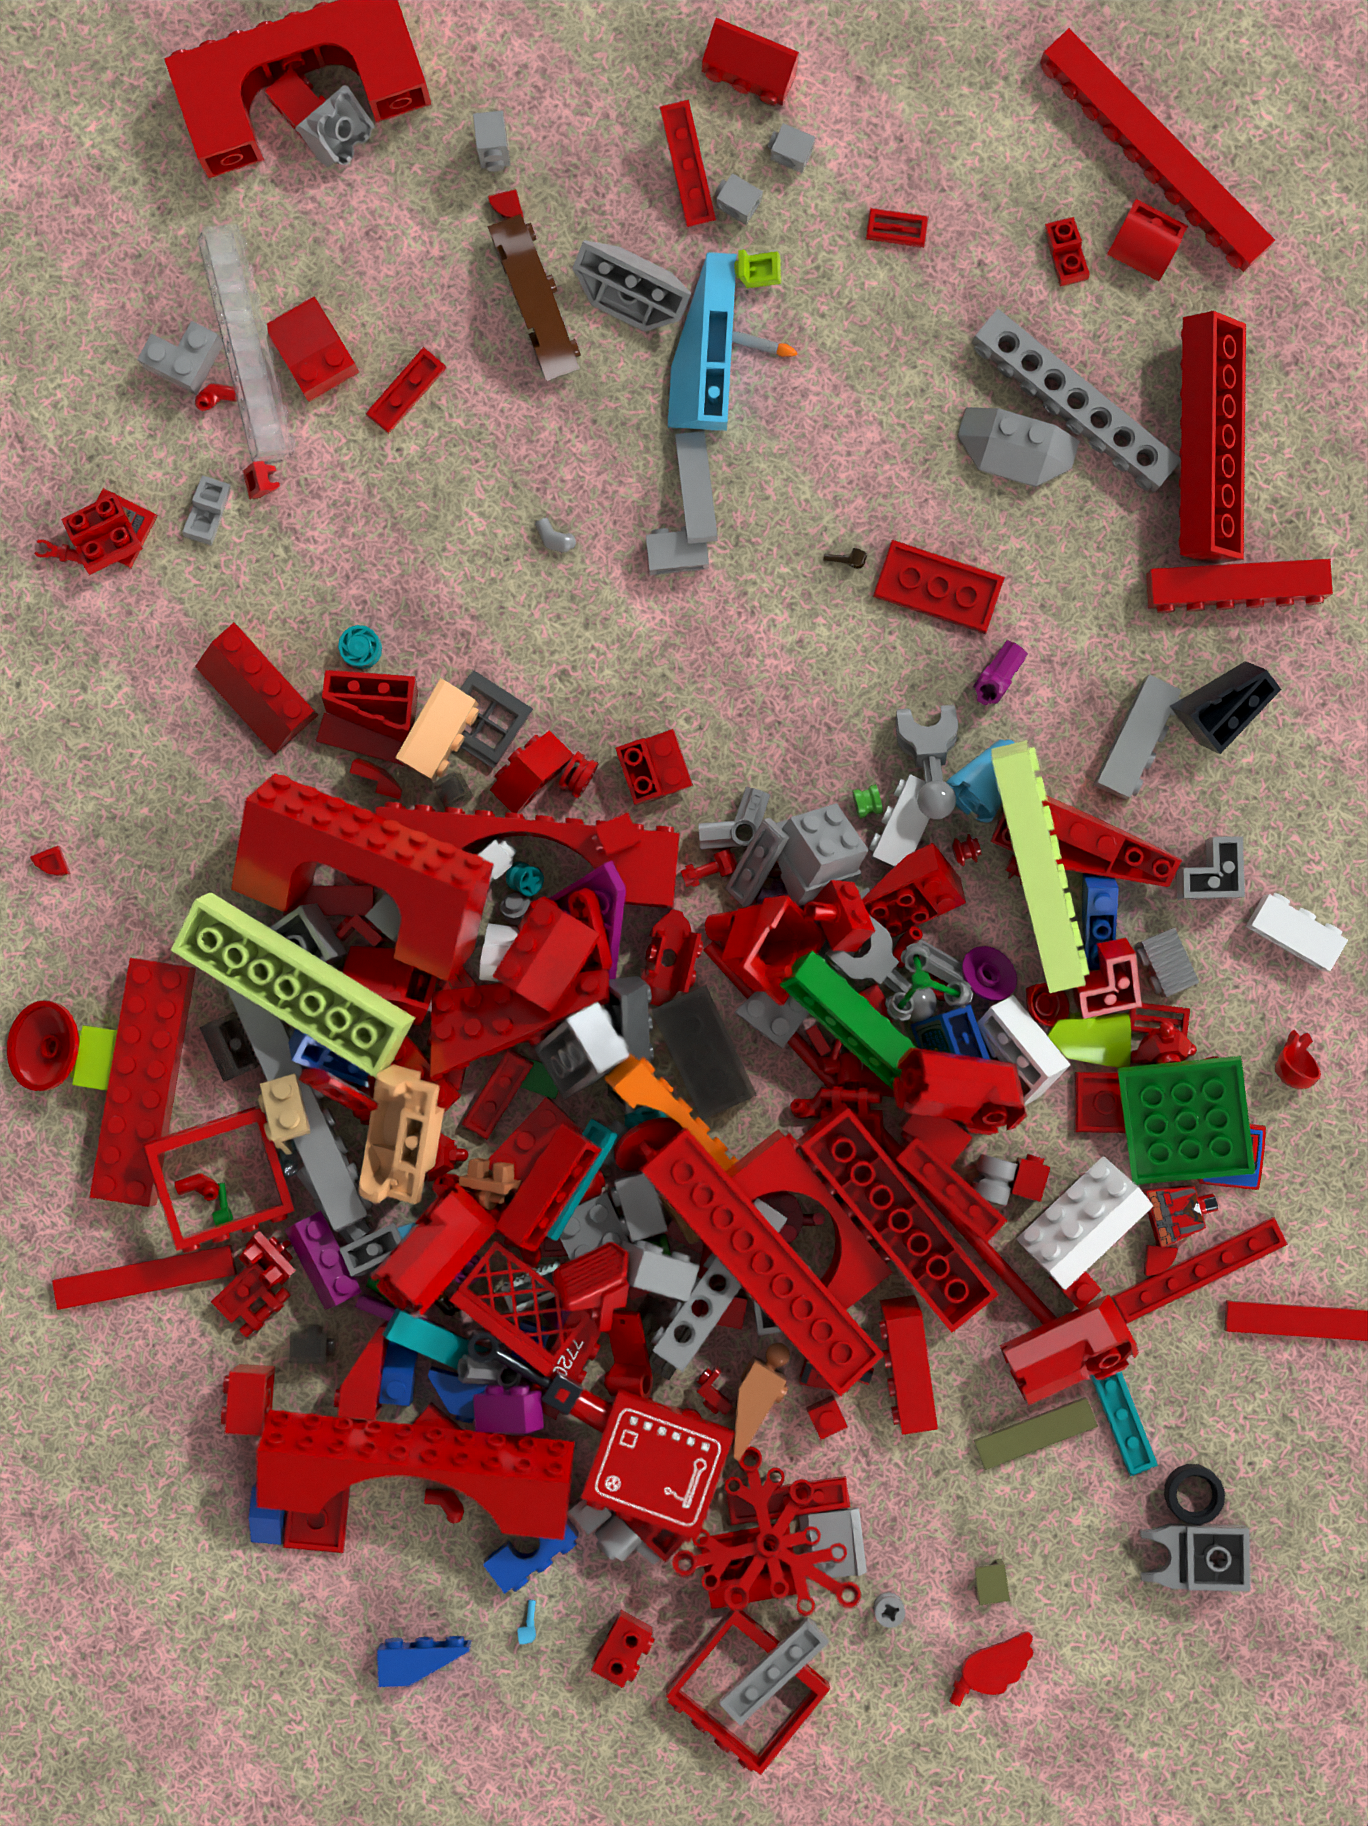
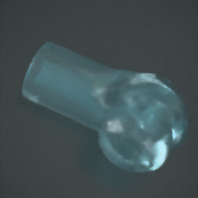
M290 1139L293 1153L286 1155L280 1148L278 1151V1159L283 1175L286 1177H292L298 1172V1148L294 1139Z

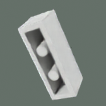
M911 774L906 781L900 779L894 792V796L898 797L894 808L887 807L881 820L882 823L886 824L881 835L875 834L869 846V850L873 851L871 859L894 868L906 855L915 851L930 819L920 811L917 803L918 793L925 785L924 780Z
M1274 893L1273 896L1270 894L1264 895L1245 927L1322 972L1331 971L1348 941L1341 936L1342 931L1331 924L1326 923L1324 926L1315 921L1316 916L1308 910L1300 908L1298 911L1289 906L1290 900L1280 894Z

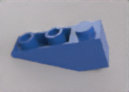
M1083 873V949L1088 969L1100 970L1097 944L1116 940L1119 887L1115 878Z
M463 1636L446 1637V1641H434L433 1637H419L415 1639V1642H403V1638L386 1639L385 1643H381L377 1650L378 1687H402L414 1684L468 1653L472 1645L471 1640H464Z

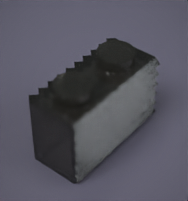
M236 1012L227 1014L199 1027L224 1082L258 1068L260 1065L259 1062H256L257 1057L254 1056L255 1052L252 1051V1046L249 1045L250 1041L247 1040V1035L244 1034L243 1024L239 1023L240 1018H237L238 1013Z

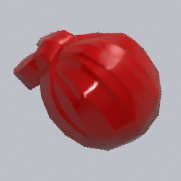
M1292 1030L1275 1063V1073L1285 1085L1298 1090L1314 1086L1321 1077V1071L1316 1060L1307 1051V1048L1313 1042L1309 1033L1299 1037V1034Z

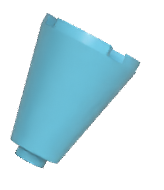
M1006 739V741L998 740L945 782L955 792V806L965 814L969 815L972 811L979 815L976 820L989 823L994 819L1002 799L992 763L991 749L1015 743L1010 739Z

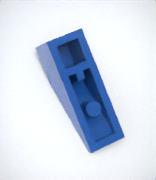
M295 1029L288 1042L292 1061L311 1068L324 1070L333 1076L369 1088L367 1076L370 1075L369 1073L307 1034Z

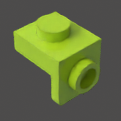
M745 249L738 250V260L734 263L737 279H740L747 289L781 284V256L778 251L748 255Z

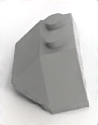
M584 240L572 268L575 275L578 276L580 284L592 306L644 332L670 323L679 322L691 296V292L672 272L619 246Z
M966 407L957 436L979 471L1033 487H1037L1070 471L1080 442L1056 425L999 408Z

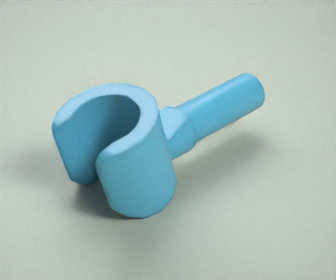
M528 1600L527 1626L517 1628L519 1644L532 1643L536 1638L534 1625L536 1600Z

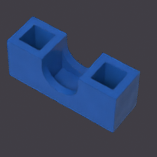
M567 1517L564 1540L539 1538L540 1546L531 1553L519 1552L508 1540L484 1559L483 1566L504 1594L510 1589L516 1592L529 1581L526 1577L535 1570L539 1574L553 1563L551 1560L553 1556L559 1552L564 1555L577 1545L575 1540L578 1538L579 1532Z

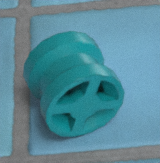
M518 861L507 870L506 883L512 890L519 891L526 896H533L542 888L544 876L539 868Z

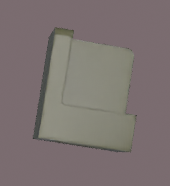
M996 1559L995 1565L980 1566L974 1569L977 1585L975 1592L979 1605L1010 1601L1006 1569L1002 1559Z

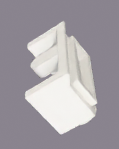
M497 836L477 854L483 859L494 863L490 883L493 877L496 880L514 863L512 859L517 850L507 838L501 840Z

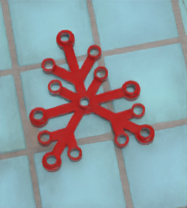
M747 1447L738 1461V1465L742 1471L747 1473L750 1489L743 1485L739 1478L730 1477L725 1482V1492L730 1497L738 1496L755 1508L760 1530L755 1542L728 1548L712 1538L707 1530L701 1529L700 1534L706 1535L707 1541L704 1544H699L696 1540L692 1539V1543L696 1548H705L710 1552L694 1555L687 1550L677 1552L672 1560L674 1572L680 1577H689L694 1574L697 1568L713 1565L710 1571L702 1576L701 1584L705 1591L714 1592L719 1588L720 1578L732 1560L755 1556L740 1582L729 1586L725 1591L724 1600L726 1606L730 1610L741 1611L748 1605V1591L766 1562L772 1582L770 1585L772 1597L780 1600L787 1596L789 1587L783 1579L779 1562L781 1560L791 1568L798 1598L796 1610L801 1616H810L815 1609V1602L810 1597L806 1577L834 1594L837 1603L845 1609L856 1607L861 1599V1591L855 1583L844 1582L841 1584L813 1566L829 1561L837 1564L842 1563L847 1556V1549L843 1544L834 1543L830 1548L796 1555L786 1549L804 1544L814 1547L820 1542L821 1533L814 1526H809L801 1532L784 1535L800 1507L806 1506L812 1501L814 1496L812 1484L804 1479H799L792 1483L789 1491L790 1501L772 1528L766 1504L775 1489L783 1485L785 1474L780 1468H771L762 1486L758 1471L762 1465V1455L757 1448ZM746 1457H753L756 1463L753 1466H747L744 1463ZM778 1473L781 1476V1480L774 1483L770 1480V1475ZM731 1482H736L740 1488L736 1492H731L728 1489V1485ZM799 1489L805 1490L807 1497L799 1499L796 1496V1491ZM810 1531L817 1534V1539L813 1542L806 1539V1534ZM766 1541H772L775 1544V1549L767 1551L763 1545ZM840 1548L844 1555L841 1558H835L832 1555V1550ZM688 1560L691 1564L688 1570L680 1569V1561ZM707 1577H714L717 1583L713 1587H708L705 1584V1579ZM776 1584H782L785 1587V1592L780 1595L776 1594L773 1587ZM844 1592H852L854 1599L851 1602H846L842 1598ZM738 1593L742 1596L743 1600L740 1604H734L731 1601L733 1594ZM808 1601L812 1608L807 1612L802 1611L800 1603Z

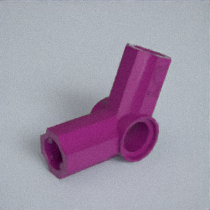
M1006 640L990 666H986L973 686L977 692L978 702L986 706L990 703L996 704L1001 700L1012 683V677L1028 655L1021 646Z

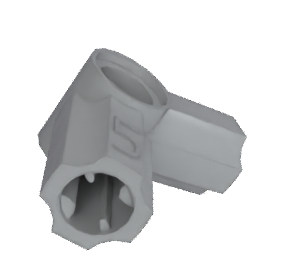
M746 787L735 821L699 823L700 850L748 847L762 822L770 794L755 788ZM748 826L752 830V838L749 841L739 840L735 833L738 827Z

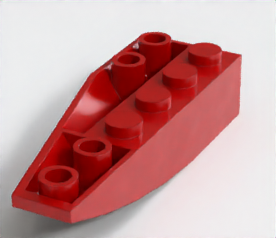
M1046 795L1047 800H1043L1042 804L1043 807L1049 805L1054 829L1049 830L1050 836H1057L1061 859L1056 860L1057 865L1063 863L1065 870L1170 887L1182 859L1097 817ZM1003 807L990 842L1014 852Z

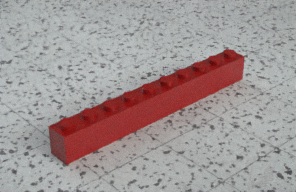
M1070 28L1043 52L1040 64L1045 75L1050 79L1055 78L1062 85L1064 94L1071 100L1075 99L1082 106L1085 116L1091 121L1096 120L1103 127L1104 135L1111 142L1116 141L1124 149L1125 157L1130 162H1137L1142 167L1147 180L1152 184L1157 183L1165 191L1166 199L1172 205H1178L1185 212V217L1191 225L1199 226L1206 233L1207 241L1213 247H1219L1226 254V260L1233 268H1240L1245 272L1272 246L1275 239Z

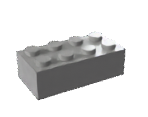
M598 1002L568 1018L534 1048L564 1100L591 1086L629 1057L624 1039L616 1034L611 1026L612 1021L608 1012L603 1008L601 1009Z

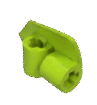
M1075 1012L1069 1015L1070 1019L1057 1020L1047 1034L1048 1038L1067 1059L1117 1068L1130 1067L1131 1023L1128 1013L1104 1014L1083 1019L1079 1012Z

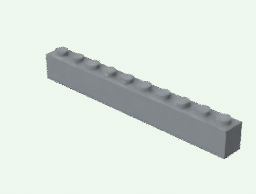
M225 985L267 1081L294 1073L298 1076L299 1080L302 1069L311 1067L291 1060L288 1042L295 1031L294 1027H288L284 1020ZM299 1081L311 1133L293 1139L333 1230L341 1231L371 1217L370 1208L373 1207V1203L358 1193L359 1184L357 1181L360 1180V1174L355 1164H349L345 1153L349 1152L343 1137L341 1135L337 1137L333 1125L336 1124V1120L331 1110L324 1108L320 1099L324 1097V1094Z

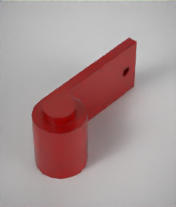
M613 1310L611 1330L608 1333L614 1365L605 1375L604 1386L611 1396L616 1397L619 1389L648 1399L652 1391L653 1377L640 1312Z

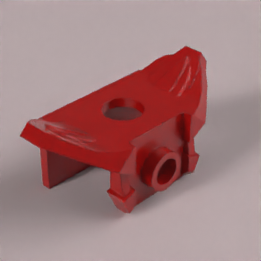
M671 909L653 926L649 933L652 941L646 950L645 960L647 962L645 969L641 968V979L650 986L652 995L650 1004L661 1006L664 1002L671 1000L678 991L688 993L689 987H693L696 980L694 966L696 958L700 957L703 950L702 934L691 931L690 923L684 917L682 911ZM665 949H671L675 953V962L668 967L661 964Z

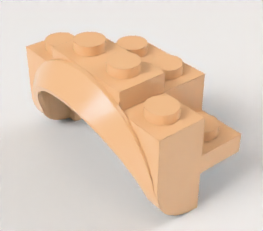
M391 1065L376 1075L373 1099L379 1106L377 1110L371 1111L358 1193L369 1201L379 1203L386 1197H391L416 1205L421 1201L425 1172L435 1166L444 1109L436 1107L439 1085L421 1081V1072Z

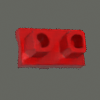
M260 1231L252 1236L245 1245V1250L239 1256V1259L248 1268H251L258 1261L266 1268L258 1277L266 1289H270L277 1284L282 1286L296 1271L289 1264L293 1257L286 1250L291 1245L290 1240L287 1239L280 1244L274 1236L268 1240Z

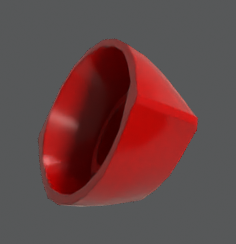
M1047 983L1035 984L1026 988L1027 1010L1036 1023L1052 1028L1057 1020L1068 1018L1070 1004L1063 990L1049 993Z

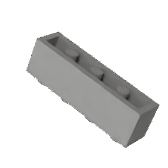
M1150 674L1143 679L1093 783L1094 786L1123 800L1129 799L1131 795L1136 796L1143 784L1140 776L1144 768L1149 769L1156 757V753L1152 751L1157 741L1161 743L1168 732L1169 726L1165 724L1170 714L1175 715L1170 705L1181 700L1178 698L1181 689Z

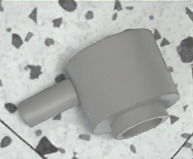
M615 1512L595 1533L599 1540L596 1543L597 1546L612 1560L618 1558L624 1561L634 1550H637L652 1564L657 1563L660 1559L623 1519L615 1516Z

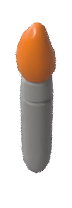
M732 332V342L769 353H776L780 357H794L797 355V351L788 344H778L742 332Z

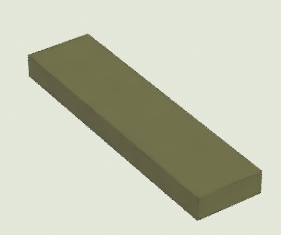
M1083 1397L973 1441L983 1467L987 1470L1096 1428L1098 1425L1087 1397Z

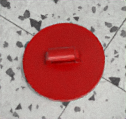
M669 1117L655 1118L640 1123L619 1139L614 1148L613 1157L621 1169L640 1171L639 1169L683 1128L676 1120Z

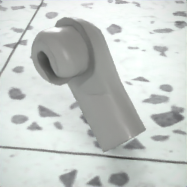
M543 518L535 523L539 535L548 549L564 553L575 547V537L570 533L555 532L548 518Z

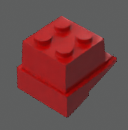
M788 895L764 898L763 904L737 910L721 960L754 992H765L781 1006L785 1004L790 994L779 984L784 977H791L792 965L796 959L811 951L816 955L818 954L826 940V935L813 921L806 920L807 916H804V911Z

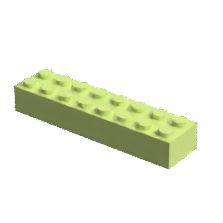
M1026 740L991 749L992 763L1049 993L1086 985L1084 975L1090 974L1084 949L1078 950V946H1083L1078 922H1071V918L1076 917L1071 893H1064L1063 890L1069 887L1063 863L1057 865L1056 861L1061 859L1057 836H1050L1049 830L1054 829L1049 805L1043 807L1042 804L1043 800H1047L1042 776L1036 778L1035 771L1040 770L1035 747L1029 748Z
M212 892L195 899L171 948V951L307 1034L375 1078L377 1073L391 1065L415 1020V1017Z

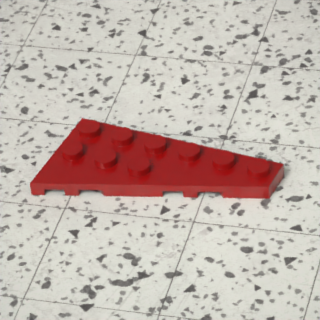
M606 969L578 973L554 1013L547 1011L503 983L433 992L430 1077L436 1081L444 1077L445 1073L456 1068L459 1070L470 1065L469 1062L486 1055L489 1057L531 1038V1034L544 1028L549 1030L556 1027L558 1022L576 1015L597 1002L600 1006L609 1003V973Z

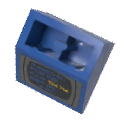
M970 1004L966 1005L963 1009L962 1007L910 1024L918 1049L990 1060Z

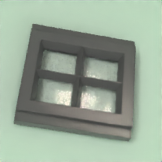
M473 670L460 690L477 701L478 706L476 709L479 710V714L471 726L467 724L461 734L465 738L460 747L494 769L530 716L533 708Z

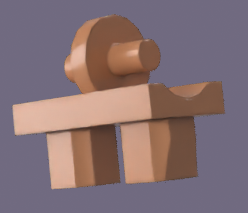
M484 1158L470 1159L468 1174L459 1176L460 1186L479 1189L475 1191L474 1197L479 1199L480 1205L485 1210H493L497 1203L502 1204L504 1202V1195L502 1194H507L510 1189L518 1190L522 1184V1181L514 1179V1164L505 1162L493 1164V1175H489V1160Z

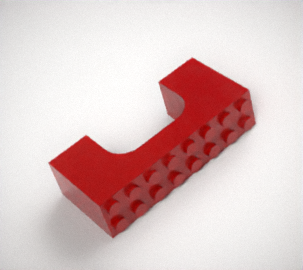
M337 0L331 3L321 2L310 10L291 12L285 15L283 19L274 22L264 21L259 23L256 28L247 31L237 30L231 32L226 38L217 41L207 40L202 42L199 47L190 50L180 49L174 51L171 56L164 58L197 158L208 179L264 160L251 122V104L259 91L272 85L290 68L298 76L301 73L305 74L330 65H341L353 70L363 83L376 123L432 104L398 0Z
M274 773L245 799L231 890L285 912L313 885L316 864L318 862L379 887L394 899L401 915L394 959L449 981L474 953L494 863L483 859L479 855L460 850L450 843H443L431 838L423 832L414 831L402 826L397 821L380 817L368 809L351 805L341 798L322 793L312 786H305L293 781L285 775Z

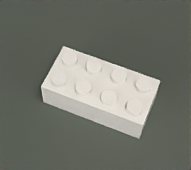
M1103 1156L1022 1232L1016 1240L1066 1290L1142 1218L1153 1205L1134 1182Z

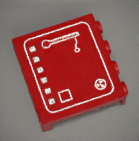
M619 1389L581 1499L587 1500L586 1505L603 1511L604 1507L616 1511L615 1516L621 1519L632 1521L634 1517L645 1521L644 1526L651 1530L661 1532L662 1528L672 1531L674 1532L673 1537L681 1541L691 1542V1539L698 1541L735 1430Z

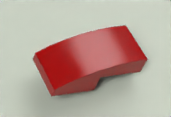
M1074 217L1045 224L1048 245L1060 287L1088 280L1090 272L1081 249L1082 239Z

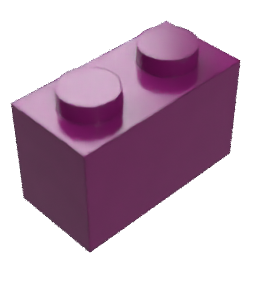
M503 1385L486 1386L485 1392L473 1395L475 1429L477 1432L527 1434L544 1428L541 1391H529L528 1386L510 1387V1390H504Z

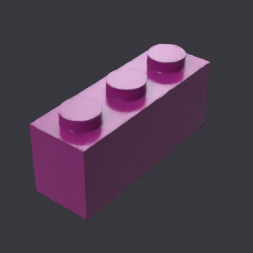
M321 1211L284 1229L325 1310L335 1307L362 1292L355 1277H351L339 1246Z

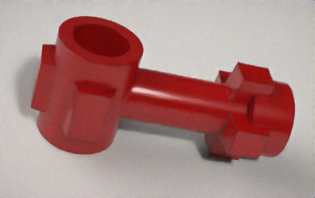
M726 849L714 854L715 861L697 868H694L693 864L685 866L686 869L680 872L686 887H696L700 885L699 879L717 872L720 873L721 877L733 874L736 865H738L734 853L731 854L730 849Z

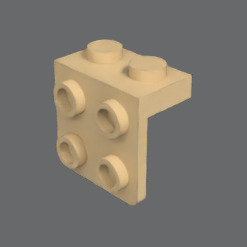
M295 1073L261 1083L262 1094L258 1095L260 1108L263 1113L266 1112L268 1122L264 1124L266 1135L269 1141L273 1140L276 1148H280L286 1155L293 1153L290 1139L311 1133L298 1076Z

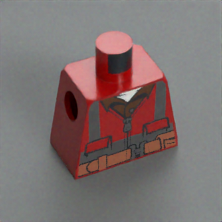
M1191 1185L1142 1190L1153 1205L1147 1213L1156 1246L1161 1248L1205 1229L1206 1225L1203 1214L1218 1211L1217 1200L1213 1193L1198 1197L1196 1188Z

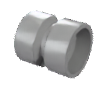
M980 1154L976 1167L979 1177L973 1178L971 1187L986 1200L1007 1205L1011 1191L1008 1182L1014 1180L1018 1164Z

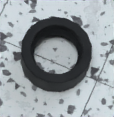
M1186 1464L1177 1467L1169 1475L1165 1483L1164 1497L1168 1508L1178 1519L1188 1524L1202 1525L1211 1522L1220 1514L1225 1504V1490L1221 1480L1214 1472L1200 1464ZM1191 1476L1205 1479L1210 1484L1212 1490V1499L1209 1505L1204 1510L1198 1512L1185 1510L1177 1499V1489L1180 1483Z

